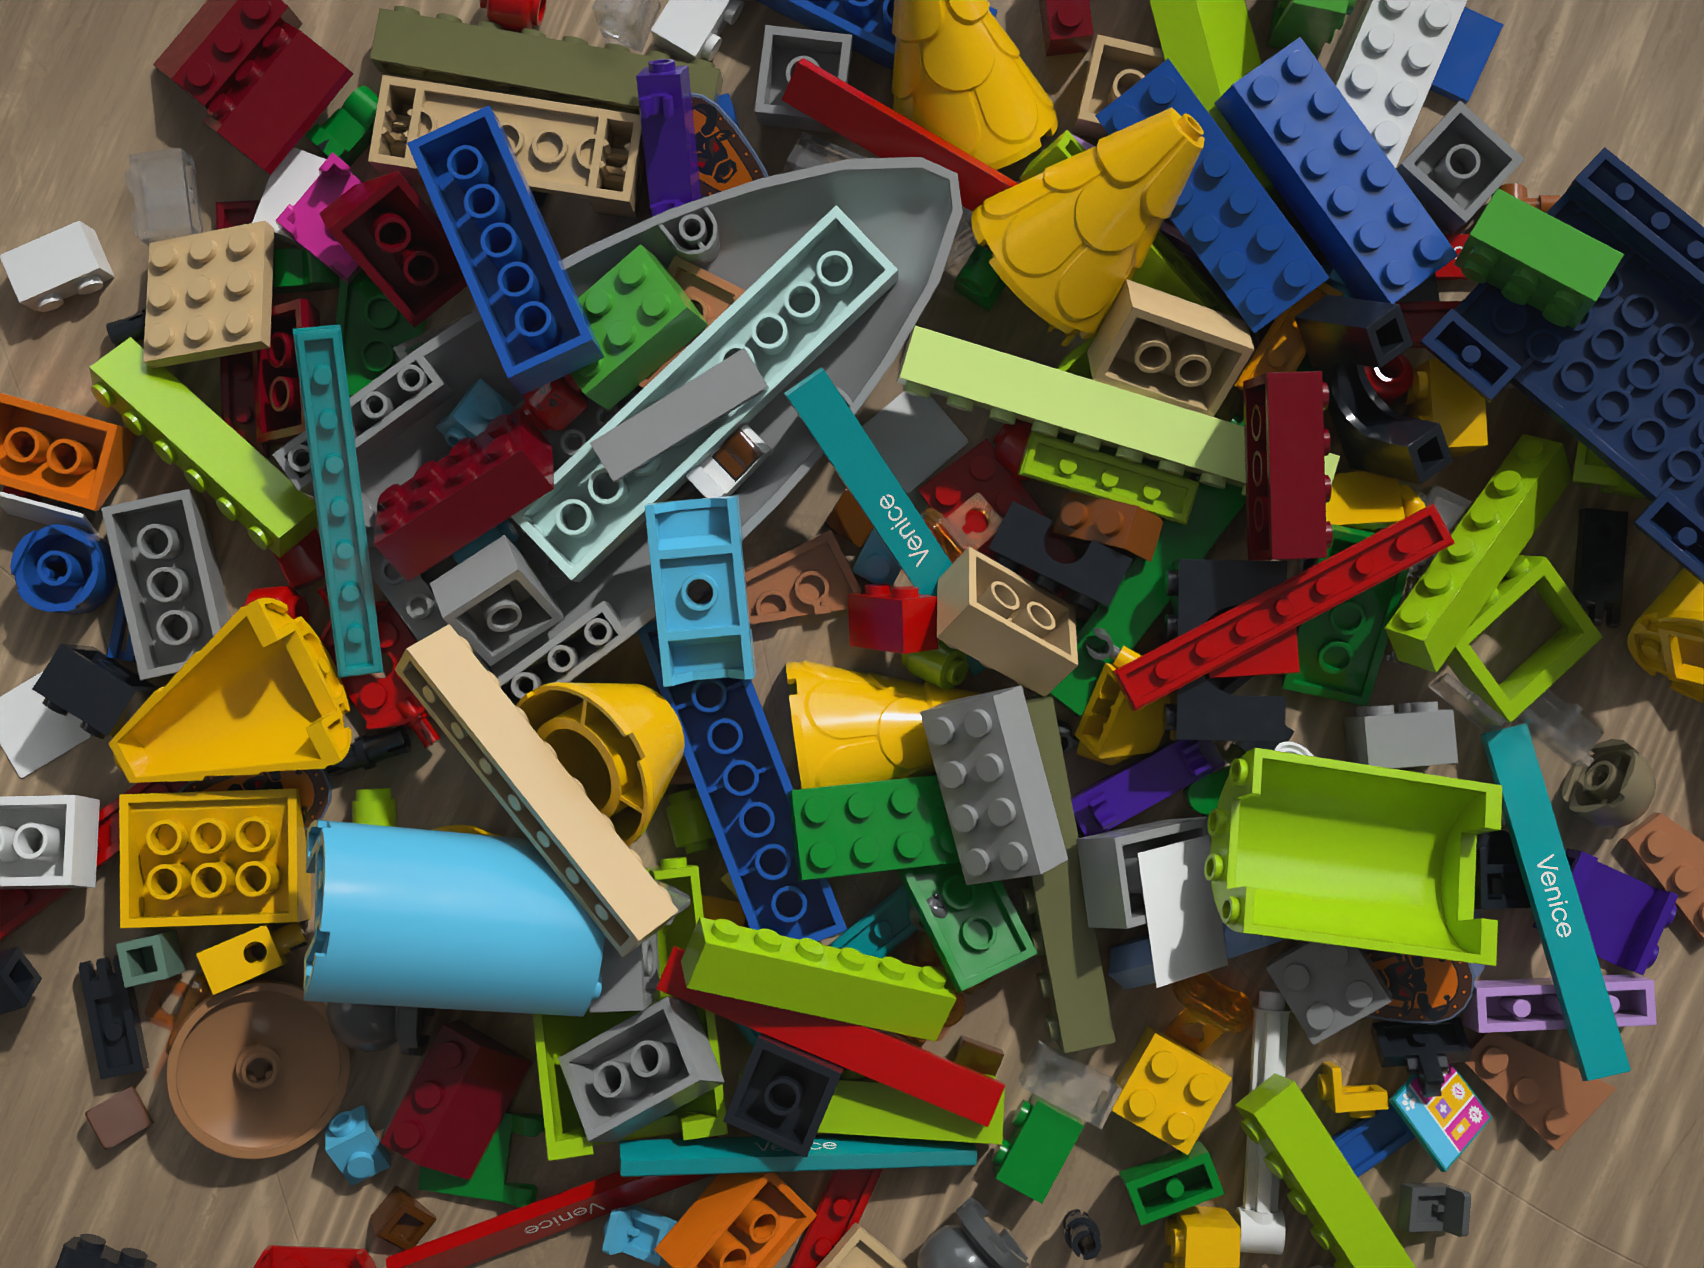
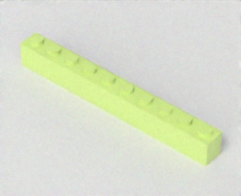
M916 325L909 335L896 382L904 384V392L910 395L929 399L931 393L947 397L946 404L950 407L972 412L973 406L990 411L989 418L1014 425L1016 419L1032 423L1031 431L1054 438H1057L1058 432L1075 437L1073 442L1075 445L1098 451L1100 445L1117 449L1115 456L1127 461L1141 463L1142 458L1159 462L1157 469L1166 473L1183 476L1186 470L1201 475L1199 482L1208 486L1225 489L1226 483L1241 487V495L1246 497L1244 426ZM1329 453L1328 456H1324L1325 475H1329L1332 485L1340 456Z

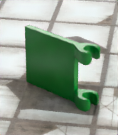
M507 1112L472 1179L468 1180L420 1166L418 1190L499 1201L516 1207H523L533 1203L537 1195V1187L534 1184L506 1182L513 1133L528 1137L538 1136L545 1130L543 1115Z

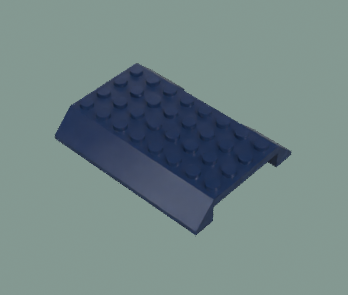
M1604 147L1576 176L1560 199L1546 212L1548 215L1624 254L1599 298L1577 327L1574 329L1568 325L1565 327L1555 325L1543 317L1542 311L1527 303L1519 305L1511 302L1502 295L1501 289L1485 282L1479 283L1454 310L1451 308L1420 341V344L1488 402H1491L1511 383L1650 500V503L1633 525L1704 584V227Z

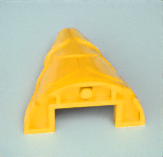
M894 0L892 34L896 37L892 93L894 94L893 110L995 170L1011 165L1042 147L1040 138L1045 133L1047 137L1055 134L1058 128V120L1053 108V101L1020 57L1019 49L989 11L990 3L988 0Z
M1171 107L1099 139L1097 146L1045 168L1043 173L985 199L983 204L972 212L971 216L972 229L978 245L984 246L986 243L993 252V258L989 261L990 265L1010 290L1033 312L1066 334H1070L1074 329L1081 331L1079 335L1082 339L1094 338L1125 280L1132 281L1137 269L1143 265L1163 220L1171 216L1204 147L1205 138L1202 136L1204 134L1202 127L1189 114L1184 113L1181 116Z
M260 598L249 603L247 606L241 607L200 651L195 652L166 686L153 692L108 743L113 751V759L116 766L124 772L129 783L203 781L209 776L259 775L262 772L325 769L329 765L341 762L349 751L352 738V730L349 727L344 728L343 720L344 714L350 712L349 703L337 668L324 644L310 625L301 616L292 619L285 613L288 611L287 605L273 598Z
M805 660L786 663L787 682L790 688L789 701L801 788L807 789L937 775L920 712L950 700L983 693L957 687L944 690L927 681L921 684L879 673H862Z

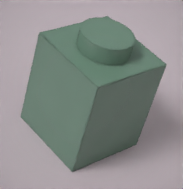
M176 929L116 944L125 988L170 978L185 972Z

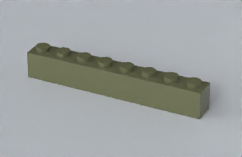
M395 6L394 10L379 8L370 60L383 73L640 115L636 76L645 67H649L648 62L673 59L670 55L658 51H649L647 56L630 53V49L618 44H605V48L590 46L584 39L574 36H564L562 40L546 38L544 33L534 29L524 28L520 33L506 31L501 25L490 21H479L478 25L462 23L460 18L450 14L439 13L436 15V18L420 15V12L405 6ZM690 59L689 63L675 61V66L688 65L691 93L705 95L718 104L723 86L720 69L715 68L713 63L702 59Z
M1035 695L1025 697L1068 860L1043 874L1026 876L1027 887L1021 888V898L1025 913L1027 915L1032 914L1035 930L1029 931V937L1038 953L1034 957L1040 956L1043 971L1036 974L1041 998L1048 999L1050 1015L1044 1016L1046 1032L1050 1042L1056 1041L1057 1045L1066 1054L1116 1043L1096 931L1095 928L1088 927L1077 847L1078 832L1054 701L1048 695L1046 697Z

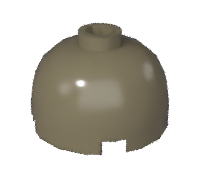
M1609 739L1597 743L1590 748L1594 754L1587 759L1584 765L1579 759L1575 761L1564 779L1562 796L1570 805L1569 808L1593 826L1616 829L1629 825L1647 811L1655 796L1656 780L1651 764L1640 752L1624 740Z

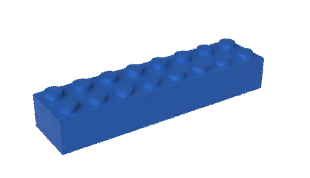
M711 599L699 604H706L709 601H711ZM657 620L645 624L637 631L660 693L674 709L681 723L685 740L684 756L749 927L755 930L770 929L782 936L799 940L810 938L817 942L846 931L845 922L828 878L798 881L788 792L793 790L752 680L727 677L693 680L674 686L663 687Z

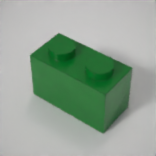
M1033 1093L1029 1102L1022 1100L1017 1107L1011 1121L1016 1126L1008 1141L1003 1139L1002 1145L997 1144L990 1162L995 1164L993 1167L995 1179L1043 1204L1084 1125L1080 1117Z
M1200 1141L1194 1144L1188 1155L1180 1150H1175L1119 1172L1134 1214L1141 1226L1225 1194L1210 1154Z

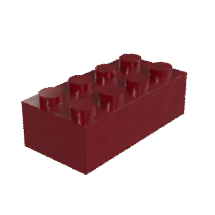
M1322 371L1267 372L1243 381L1248 560L1327 558V549L1331 547L1333 541L1332 525L1330 521H1326V503L1330 501L1332 486L1329 475H1325L1324 456H1328L1330 451V434L1328 429H1324L1323 410L1328 408L1329 389L1327 383L1322 381Z
M521 408L510 415L501 414L488 424L485 431L473 439L467 437L460 440L454 445L448 455L437 462L429 461L416 471L414 477L402 485H391L382 492L377 502L374 546L408 582L552 491L554 489L552 445Z

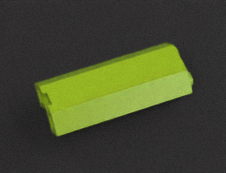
M1149 0L1165 60L1169 58L1274 203L1284 200L1214 104L1232 84L1262 64L1246 0Z

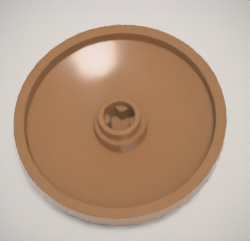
M251 980L215 995L212 994L197 1005L179 1027L172 1041L167 1060L166 1077L170 1102L176 1116L187 1132L204 1146L223 1155L242 1159H263L297 1149L323 1130L341 1105L350 1075L349 1049L331 1032L326 1015L327 1006L323 1002L303 1001L304 989L290 983L276 980Z

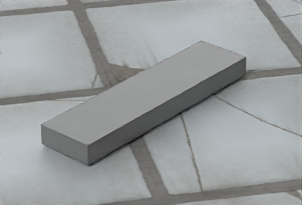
M743 348L592 441L590 445L612 481L617 483L766 391L769 387L749 354Z

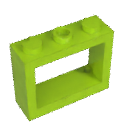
M1519 555L1445 662L1486 718L1511 723L1597 644L1603 636L1547 557ZM1534 586L1560 622L1562 628L1498 685L1469 643L1528 589Z

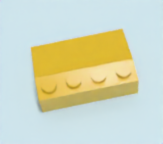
M299 789L119 795L120 928L288 923L312 919L311 873H306V836Z

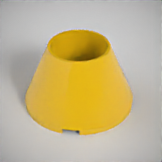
M554 682L541 685L525 694L516 706L525 712L531 727L544 742L553 747L559 762L571 777L581 782L587 797L600 813L605 814L612 821L615 832L627 847L634 844L648 827L683 757L685 747L684 733L674 709L658 692L641 684Z

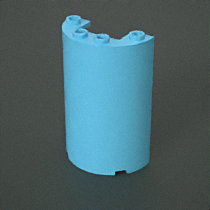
M314 820L310 824L306 840V873H315L314 937L304 957L303 1001L583 1017L591 1000L599 999L602 990L600 968L606 936L529 839Z

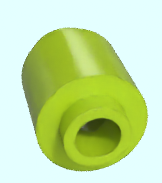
M938 639V649L902 654V664L908 667V671L912 675L944 690L959 685L965 679L968 672L966 653L950 648L940 639Z
M391 788L355 790L356 800L352 801V823L397 827L396 798H392Z
M697 788L667 796L669 807L666 808L676 848L685 847L686 854L712 848L710 840L716 837Z

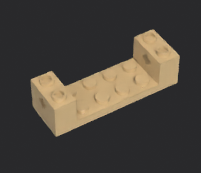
M382 75L368 162L381 176L398 170L408 183L425 186L407 143L490 105L504 128L531 191L588 199L594 212L637 219L646 166L640 115Z

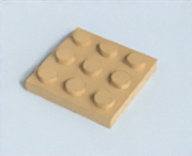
M254 222L149 243L143 362L155 369L270 348L274 228L268 222Z

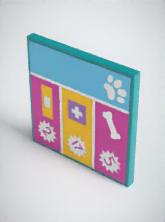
M1448 1063V1072H1442L1445 1082L1442 1083L1441 1096L1423 1097L1418 1084L1417 1074H1412L1389 1099L1391 1105L1441 1172H1446L1492 1119V1116L1452 1063Z

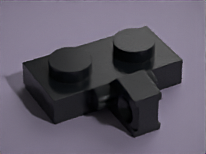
M1454 1017L1439 1023H1404L1395 1021L1372 1024L1371 1034L1381 1068L1405 1066L1408 1074H1417L1418 1084L1423 1097L1442 1095L1441 1087L1442 1083L1445 1082L1442 1072H1448V1063L1469 1062L1471 1048L1460 1017Z

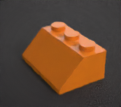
M0 393V484L98 511L126 471L135 434L125 426Z
M775 1172L718 1174L654 1250L673 1268H773L817 1214Z

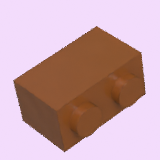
M1066 491L1053 533L1082 547L1088 548L1091 541L1094 540L1127 557L1151 562L1164 520L1136 505Z

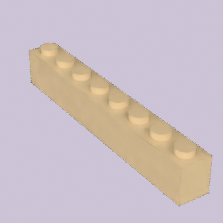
M448 624L406 648L395 668L397 674L622 957L626 956L662 929L679 911L673 904L668 891L655 882L644 868L640 856L634 850L627 847L615 832L612 821L605 814L600 813L587 797L581 782L571 777L559 762L553 747L539 737L529 724L525 712L515 706L503 692L497 677L484 668L473 654L469 642L462 636H459L452 626Z

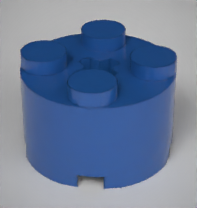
M60 524L48 525L25 535L16 546L10 564L11 575L15 577L18 587L16 590L20 597L32 607L46 612L70 615L91 613L110 596L117 578L110 547L102 538L89 531ZM64 564L65 567L68 569L67 573L62 571V566Z

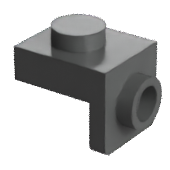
M1441 1182L1401 1183L1397 1228L1408 1232L1445 1231L1458 1237L1468 1236L1471 1194Z

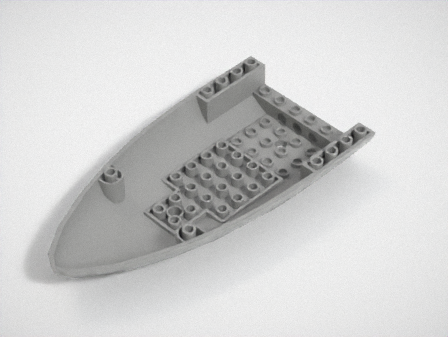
M922 157L845 159L757 179L669 209L591 244L562 260L578 298L640 244L657 257L667 269L674 257L677 256L747 290L837 205L898 269V281L747 424L772 449V452L759 468L731 495H739L743 539L781 503L824 454L784 393L819 368H823L855 415L896 359L941 280L963 214L957 173ZM478 309L414 350L350 397L371 576L418 641L448 625L442 618L430 583L456 567L458 563L451 554L408 582L374 546L377 502L379 496L388 487L394 484L402 485L414 477V474L422 465L429 461L437 462L450 453L453 447L446 442L445 435L436 426L441 419L451 414L473 382L481 378L514 407L509 415L519 408L522 409L524 404L523 395L518 392L507 378ZM637 386L610 410L605 409L587 397L588 407L564 430L554 431L548 429L547 431H542L539 429L552 445L554 473L630 402L642 388ZM305 430L272 455L298 491L311 495L315 499ZM688 480L665 502L705 497ZM512 517L508 518L520 536L515 542L522 551L521 554L550 584L564 617L563 620L492 666L472 648L473 654L484 668L497 677L501 689L515 706L525 694L541 685L554 682H570L656 616L646 520L588 576L578 583L571 581ZM696 579V580H693L692 582H690V584H689V586H688V589H689L693 584H695L699 579Z

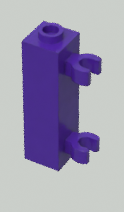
M673 59L648 62L649 67H645L636 76L651 217L701 199L688 65L675 66V60Z
M1173 739L1158 747L1152 753H1147L1072 795L1071 800L1078 834H1081L1082 837L1104 833L1226 765L1213 740Z

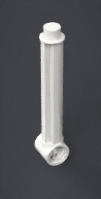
M1260 989L1259 1006H1252L1254 1017L1249 1093L1274 1073L1285 1077L1288 1020L1291 1010L1285 1008V999L1279 990ZM1247 1136L1243 1205L1236 1207L1234 1213V1220L1241 1228L1240 1252L1282 1255L1285 1246V1218L1283 1211L1278 1209L1280 1179L1266 1166L1263 1158L1267 1154L1260 1143H1254Z

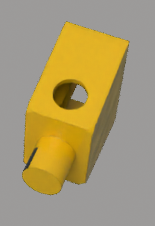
M293 922L279 929H276L273 923H268L201 951L196 956L212 994L215 995L288 963L287 953L308 945V940L300 922ZM258 943H262L266 948V957L262 959H257L253 954V946Z

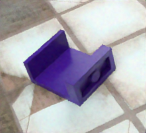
M1567 848L1566 856L1597 957L1625 970L1644 975L1645 970L1650 968L1657 959L1659 953L1657 943L1663 930L1668 928L1675 918L1677 911L1675 902L1679 895L1671 891L1657 889L1597 861L1598 858L1588 853ZM1534 921L1532 927L1537 929L1536 922Z

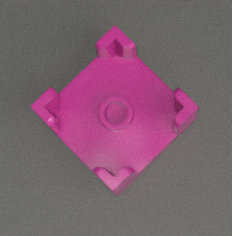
M332 152L320 166L318 178L294 206L289 204L276 219V223L279 229L347 284H350L362 268L328 231L319 213L351 187L362 183V181L351 173L349 165Z

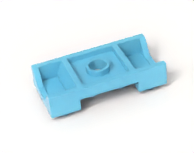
M739 495L648 503L645 505V516L663 687L674 686L693 680L727 677L744 680L754 679L756 666L752 629H750L742 550L743 535ZM702 579L712 586L713 597L711 601L706 604H697L689 598L688 586L693 580Z

